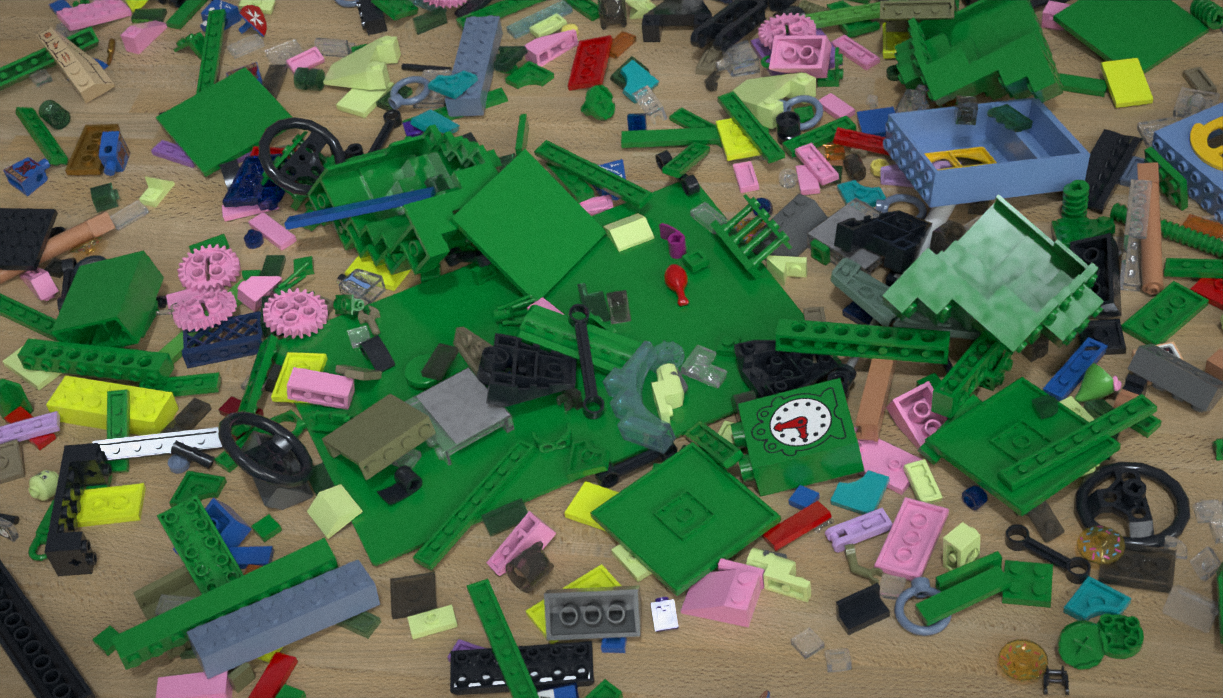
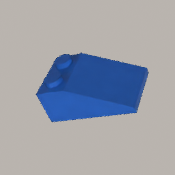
M214 497L205 507L228 549L230 547H238L252 530L230 506Z

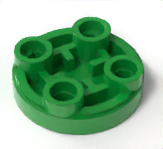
M422 354L412 358L406 364L404 374L408 386L427 388L429 390L438 385L444 378L446 368L444 361L439 356Z
M1103 614L1100 616L1096 624L1103 630L1108 640L1106 656L1114 659H1127L1139 653L1143 646L1144 632L1138 618L1119 614Z

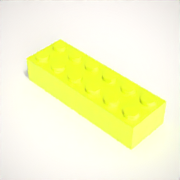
M65 376L46 404L50 413L55 411L59 413L60 422L107 430V391L127 389L130 391L129 434L140 436L165 433L179 410L172 392Z

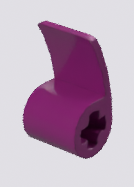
M664 223L659 224L661 238L668 240L670 257L681 259L683 255L687 254L685 236L672 226Z

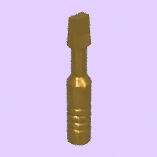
M113 38L109 39L107 65L111 63L112 54L114 53L115 39Z

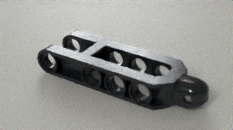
M734 0L692 32L690 38L691 45L703 48L713 41V48L715 50L727 51L766 20L765 10L768 8V0Z

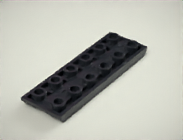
M1107 129L1103 130L1090 152L1085 181L1089 184L1087 209L1103 213L1122 175L1143 142V138L1122 135Z
M592 641L517 646L536 690L556 689L571 685L586 687L594 683ZM491 648L450 651V692L452 694L471 695L509 692Z

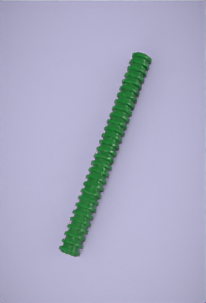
M1120 203L1114 204L1110 212V218L1116 219L1117 222L1122 221L1123 224L1128 223V226L1134 225V228L1139 227L1140 229L1139 212L1137 209L1132 210V207L1126 208V205L1121 206ZM1161 219V236L1163 235V238H1169L1171 241L1175 240L1176 243L1181 242L1182 245L1187 244L1188 247L1193 246L1194 249L1199 248L1200 251L1205 250L1207 254L1211 252L1213 256L1217 254L1219 258L1223 257V241L1221 238L1216 239L1215 236L1210 237L1209 234L1204 235L1201 231L1198 233L1195 229L1192 231L1190 227L1185 228L1184 225L1179 226L1178 223L1173 224L1172 221L1168 222L1167 219Z

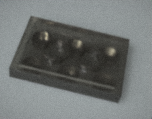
M1104 540L1098 581L1103 584L1172 594L1177 550Z

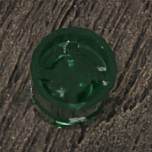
M298 67L295 70L294 85L296 89L323 90V81L325 79L323 69L311 68L309 70L306 67Z
M46 100L39 107V116L54 129L60 130L65 128L71 120L70 113L55 100Z

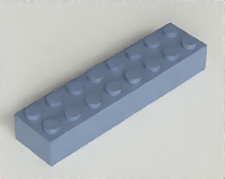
M472 16L466 18L451 75L458 74L464 70L477 75L478 81L456 99L448 96L445 97L448 115L451 117L484 115L487 95L490 90L503 35L500 16Z
M356 560L299 585L285 589L273 596L264 598L254 604L240 608L235 612L221 616L204 625L197 626L187 631V635L195 657L207 679H210L245 662H249L380 605L376 584L360 561Z

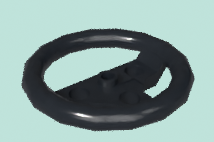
M292 117L278 120L265 129L259 140V160L265 173L279 187L297 195L308 196L307 193L313 185L299 184L296 181H310L314 184L324 171L325 167L320 163L319 154L326 144L330 146L335 157V165L346 162V155L339 140L326 127L309 119ZM294 128L311 132L284 166L278 170L270 157V144L274 136L283 130ZM306 148L312 149L314 153L308 152ZM311 170L317 171L319 175H314Z
M242 411L228 414L219 423L218 438L225 452L248 475L268 484L286 488L305 485L312 477L313 460L306 447L292 432L278 422L259 414ZM243 424L254 426L271 433L274 437L243 452L232 436V428ZM290 451L295 454L300 463V471L292 472L284 465L283 458Z
M1117 462L1101 466L1083 479L1075 493V513L1084 530L1100 543L1121 551L1146 552L1165 547L1182 535L1190 520V500L1181 484L1164 470L1141 462ZM1114 477L1115 481L1108 488L1097 489L1093 492L1094 488L1100 483ZM1140 477L1157 482L1170 493L1175 502L1176 515L1171 525L1159 534L1154 535L1153 518L1146 498L1147 487ZM1110 498L1115 500V502H1107L1104 499ZM1103 513H1113L1127 522L1129 537L1114 535L1116 533L1113 532L1109 534L1106 532L1108 530L1096 522L1094 518ZM1140 514L1143 518H1136L1133 515Z

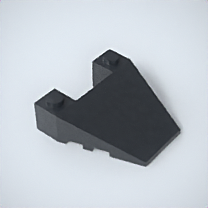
M665 0L643 15L641 25L643 42H661L663 26H693L695 30L710 19L712 13L703 0Z
M900 210L879 213V217L871 218L870 215L864 216L863 220L849 218L837 223L834 246L848 253L863 247L885 256L884 266L890 268L895 273H902L915 262L932 228V223Z
M495 333L493 346L500 347L508 353L509 359L506 368L511 369L510 373L491 370L487 390V404L508 407L575 388V358L551 350V353L540 349V345L535 343L532 346L522 342V338Z

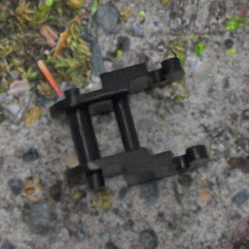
M1046 666V670H1043L1044 695H1048L1047 686H1049V682H1062V686L1065 687V695H1069L1068 675H1065L1067 671H1064V666L1061 667V670H1049L1048 666ZM1049 675H1061V679H1050Z

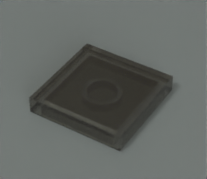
M435 572L390 579L391 616L393 620L438 609Z

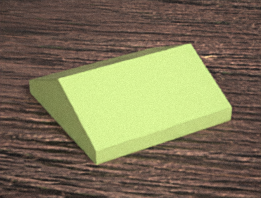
M639 213L603 226L619 252L654 239L646 218Z
M341 484L319 492L307 510V513L328 539L363 512Z

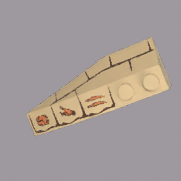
M51 26L36 34L85 103L92 101L115 87L96 60Z

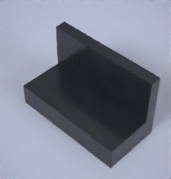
M878 583L836 601L837 620L848 636L890 617V610L880 598V585Z

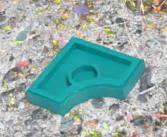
M634 60L624 66L620 72L626 81V87L622 93L635 104L659 83L655 77Z
M463 70L454 75H438L427 85L429 90L456 99L477 82L478 77L473 73Z
M431 109L412 118L410 123L425 132L428 126L436 124L438 130L443 134L451 131L453 134L460 127V125Z
M856 180L837 185V191L845 205L849 204L859 211L876 207L877 199H886L880 187H865L858 184Z
M868 470L864 477L855 482H839L830 500L831 505L862 515L875 511L880 504L890 478Z
M1088 576L1064 606L1063 613L1078 621H1088L1103 614L1122 615L1130 605L1131 597Z

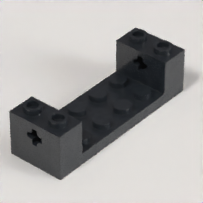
M98 443L64 445L44 551L57 576L93 574L94 565L97 564V554L93 552L90 540H87L83 531H74L78 528L76 517L77 513L81 511L80 498L84 494V487L107 485L108 478L112 475L111 464H108L105 452L101 450Z

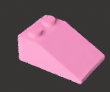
M827 35L774 36L769 69L787 74L802 72L816 78H827L832 45Z
M929 381L893 399L886 407L897 427L917 449L925 443L927 437L934 434L949 419L931 411L934 389Z
M739 569L710 572L689 587L681 608V614L749 627L761 593L760 573Z

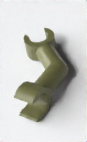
M854 544L844 545L846 559L848 560L851 572L868 578L872 585L875 583L879 584V579L873 576L883 577V571L880 568H872L870 570L858 565Z

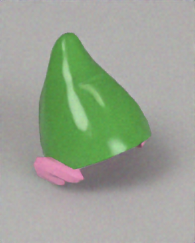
M1092 363L1086 370L1080 389L1074 399L1077 402L1099 400L1114 391L1120 390L1122 383L1118 381L1117 376L1112 378L1099 364Z

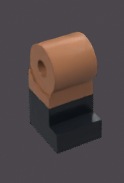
M1128 374L1125 384L1115 400L1113 409L1141 394L1145 396L1148 380Z

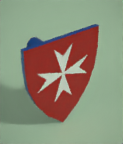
M255 5L244 6L238 15L246 23L239 28V31L243 34L250 27H253L264 37L267 24L261 8Z

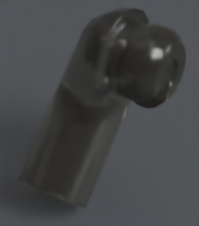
M714 71L704 80L708 91L713 92L717 90L718 82L716 83V81L720 78V74L717 71Z

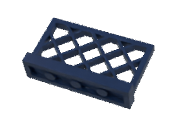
M261 311L228 317L227 321H220L221 325L214 324V327L218 328L214 333L209 332L210 326L206 330L200 328L194 337L189 336L188 333L190 332L188 329L183 330L184 349H182V356L187 369L257 355L260 344L264 341ZM257 319L253 325L248 324L250 320ZM230 324H237L233 329L228 328ZM242 327H245L247 330L243 334L238 332ZM223 331L228 333L224 338L219 337ZM252 332L257 333L256 335L249 336ZM203 335L208 336L204 342L199 341Z

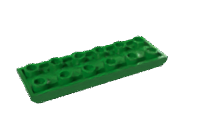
M535 304L531 305L515 336L522 338V342L532 346L535 343L540 345V349L551 353V350L573 357L580 364L575 328L569 323L568 316ZM587 324L593 368L628 381L644 349V345L633 339Z
M197 495L157 515L161 526L201 595L244 575Z

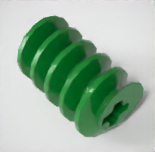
M1211 0L1192 1L1190 5V14L1211 29L1216 30L1223 27V8Z
M1074 180L1064 186L1062 218L1068 220H1077L1080 217L1087 218L1089 184L1086 181Z

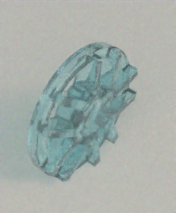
M663 341L662 344L651 347L650 352L646 354V363L651 371L657 373V369L664 364H674L678 368L683 363L685 354L683 348L674 343V341L667 343Z

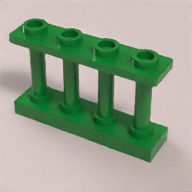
M304 131L301 135L298 133L292 140L293 144L291 146L288 144L282 151L283 156L276 157L273 163L277 169H281L285 164L284 162L295 153L296 148L303 144L304 138L308 133L307 131ZM306 148L308 152L314 153L312 149ZM322 153L319 154L323 167L326 168L334 165V155L329 157L324 156ZM311 170L314 175H319L317 171ZM264 171L262 174L264 178L261 184L265 185L269 179L274 182ZM297 181L300 184L314 185L310 181ZM283 189L292 196L294 201L290 207L295 211L308 198V196L293 194Z
M745 194L743 197L749 204L726 224L723 223L721 225L715 219L710 225L748 272L757 280L763 275L758 270V267L765 258L781 244H784L789 250L792 246L788 243L790 238L783 230L781 232L778 231L781 227L774 219L768 220L771 217L764 208L759 209L761 204L755 197L750 199ZM755 210L758 213L737 234L729 235L732 232L731 229L751 211ZM764 220L768 226L748 244L739 247L740 241ZM774 232L777 238L756 257L749 259V252Z

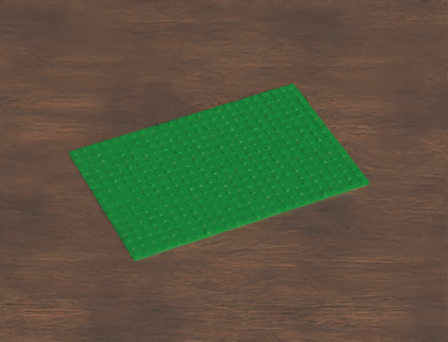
M677 182L652 192L653 197L641 209L626 202L593 215L592 217L603 227L639 213L646 218L654 239L619 252L606 233L543 296L545 300L566 316L569 315V310L573 305L583 304L593 315L601 317L606 325H611L617 334L644 345V349L628 381L594 369L597 393L604 400L603 414L597 419H589L583 414V401L586 397L581 366L577 362L575 388L508 407L502 406L510 415L458 444L453 441L416 397L428 389L408 386L404 368L412 358L422 354H434L444 361L446 374L438 384L467 368L475 375L453 344L456 328L465 327L492 346L495 333L515 336L520 325L503 326L502 322L497 323L494 317V307L504 305L524 295L497 268V275L480 287L474 283L471 269L476 264L472 263L364 306L362 310L367 315H370L368 306L378 309L380 317L375 319L380 330L378 336L393 358L395 366L382 372L380 379H354L355 392L348 410L313 403H295V406L306 424L308 433L334 487L341 484L363 511L351 522L373 566H378L422 547L518 439L536 446L532 431H535L539 439L555 442L567 432L566 424L569 423L572 431L571 445L572 442L591 438L596 449H607L609 451V464L614 465L651 449L653 444L661 437H670L671 440L684 435L685 432L699 421L706 425L738 412L739 403L758 399L741 378L736 357L716 355V347L720 335L741 337V343L751 340H776L779 318L804 320V315L762 262L759 264L758 270L763 275L756 280L715 232L710 224L715 219L721 225L723 223L726 224L728 219L700 185V192L687 196L681 184ZM664 223L679 230L685 236L687 253L700 248L709 258L710 265L693 273L683 263L682 258L674 259L670 257L668 240L661 238L659 224ZM733 227V228L731 229L732 232L729 233V235H730V236H731L732 234L735 235V234H737L738 232H737L736 229ZM742 239L738 246H745L747 243ZM753 251L749 252V259L751 257H756V254ZM672 264L681 266L687 274L688 283L684 293L689 300L688 305L679 306L677 303V293L671 290L665 283V271ZM532 303L513 309L514 317L510 318V320L523 321L528 312L527 307L532 305ZM353 311V315L343 314L327 320V323L323 324V329L318 328V333L311 331L310 337L303 334L302 339L299 335L292 339V335H289L287 338L277 340V350L272 358L275 364L283 366L288 352L318 353L327 355V362L323 372L344 376L335 372L336 365H350L375 370L369 359L366 360L363 356L359 344L376 335L372 334L367 322L359 323V311ZM581 312L572 314L573 318L577 320L584 315ZM833 355L835 362L838 365L842 364L838 356ZM670 363L678 368L688 385V390L684 393L683 405L672 409L673 416L670 417L671 426L662 427L654 402L651 383L657 382V369L664 364ZM506 368L505 373H508L511 368ZM389 394L428 415L436 433L368 480H365L359 466L342 454L335 458L329 455L322 438L330 434V432L311 431L314 420L310 418L311 412L319 410L329 412L330 415L333 413H349V415L356 417ZM594 402L586 405L590 411L601 409L600 405ZM571 445L567 448L555 449L545 453L540 452V449L536 446L537 452L472 525L584 478L580 477L569 480L566 476ZM407 465L422 478V485L409 497L389 505L378 495L377 491L394 485L396 483L394 479L395 472L401 466Z

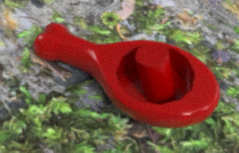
M672 264L665 271V283L671 290L677 293V303L679 306L688 305L689 300L684 293L688 283L687 274L681 266Z

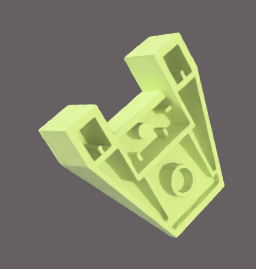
M397 36L379 38L331 64L323 81L324 85L365 90L387 89L390 78L386 64L398 63L401 56Z
M798 72L748 79L732 91L737 94L763 126L774 129L776 127V117L783 112V102L779 100L784 97L791 99L799 95L815 97L816 77Z

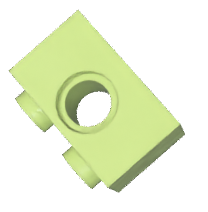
M964 522L943 538V567L946 570L951 571L980 558V534L975 528L969 527Z

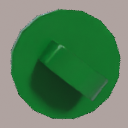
M603 85L590 87L586 92V101L582 104L580 110L585 116L592 115L600 121L609 119L615 113V103L612 101L613 95Z
M1087 620L1074 621L1066 625L1060 632L1057 639V649L1066 664L1068 663L1076 669H1090L1097 666L1102 661L1104 655L1107 654L1108 640L1103 630L1097 624Z

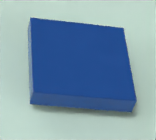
M894 107L858 111L857 120L860 131L886 137L885 124L888 122V115L895 113Z

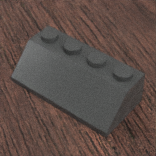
M799 193L772 218L781 227L778 231L781 232L783 230L790 238L788 243L792 248L789 250L784 244H781L770 255L798 257L810 246V242L817 239L810 235L809 232L827 220L828 217L815 200ZM765 224L754 236H752V239L756 237L768 225ZM772 232L753 249L756 256L777 238L776 234Z
M1154 344L1139 346L1128 367V370L1133 372L1132 375L1147 379L1152 382L1154 388L1160 391L1167 390L1172 393L1171 397L1178 401H1187L1191 404L1190 407L1201 413L1212 410L1223 396V381Z
M252 431L241 449L243 452H246L271 440L274 436ZM290 451L283 458L284 465L292 472L300 471V464L295 454ZM253 477L264 506L268 508L284 510L313 497L308 482L302 486L286 488L274 486Z
M640 585L550 589L544 593L547 641L641 636Z

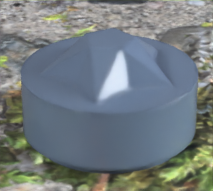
M174 454L169 458L168 466L171 472L179 474L188 470L190 462H187L186 458Z

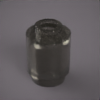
M858 154L846 156L842 164L848 177L856 181L863 180L866 176V167Z

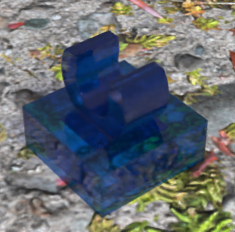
M646 113L627 115L628 131L647 130Z

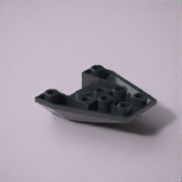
M751 340L734 344L741 378L758 399L813 385L838 367V364L830 355L776 351V340ZM812 356H816V363H813Z

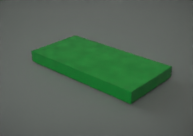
M1173 281L1121 325L1122 331L1146 345L1163 344L1207 307L1209 300Z

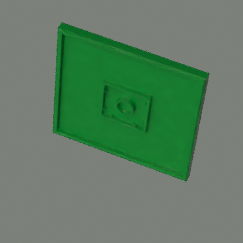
M1078 0L1053 16V21L1106 61L1138 58L1144 74L1209 31L1208 26L1172 0Z
M244 67L155 118L199 171L207 177L220 169L219 164L238 159L252 151L254 146H259V140L267 127L278 120L292 118V116L253 74ZM283 130L282 132H280V133L277 134L276 136L280 135L281 133H283V132H285V131H287V130Z
M526 149L450 219L524 296L532 294V298H537L538 300L607 233Z
M1024 377L1017 379L925 439L927 447L1021 517L1121 449V443L1110 437L1011 491L997 478V472L1089 423Z
M694 442L688 444L590 512L592 519L676 596L716 569L720 559L728 560L781 521V515Z

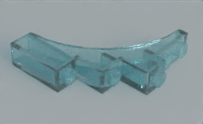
M644 341L622 369L613 368L603 380V384L608 395L614 397L610 405L615 416L621 419L617 426L623 439L664 454L676 437L670 423L654 416L643 404L642 390L644 380L649 368L657 358L652 342Z

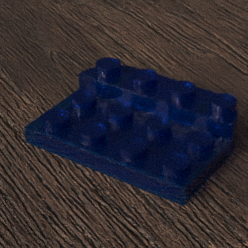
M270 154L272 161H274L277 156H283V154ZM259 155L246 156L222 203L224 207L258 205L260 211L267 209L272 211L278 208V203L283 199L286 192L270 179L265 185H262L264 169L259 160Z

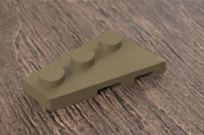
M465 327L456 328L453 344L477 376L482 351L484 348L492 345Z

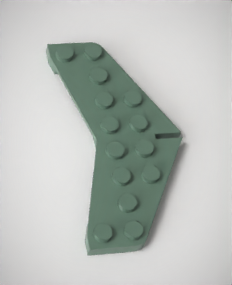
M844 257L831 273L830 281L882 326L890 327L893 321H895L892 327L950 331V337L971 339L973 341H976L982 334L975 328L968 331L953 316L944 324L940 322L937 326L921 312H915L910 319L906 317L903 321L900 320L883 304L882 295L890 287L861 271V265Z

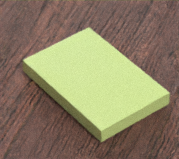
M389 82L387 89L379 90L352 88L336 104L337 110L366 118L390 93L394 83Z
M21 348L2 361L5 367L38 390H41L62 374L24 369L17 356Z

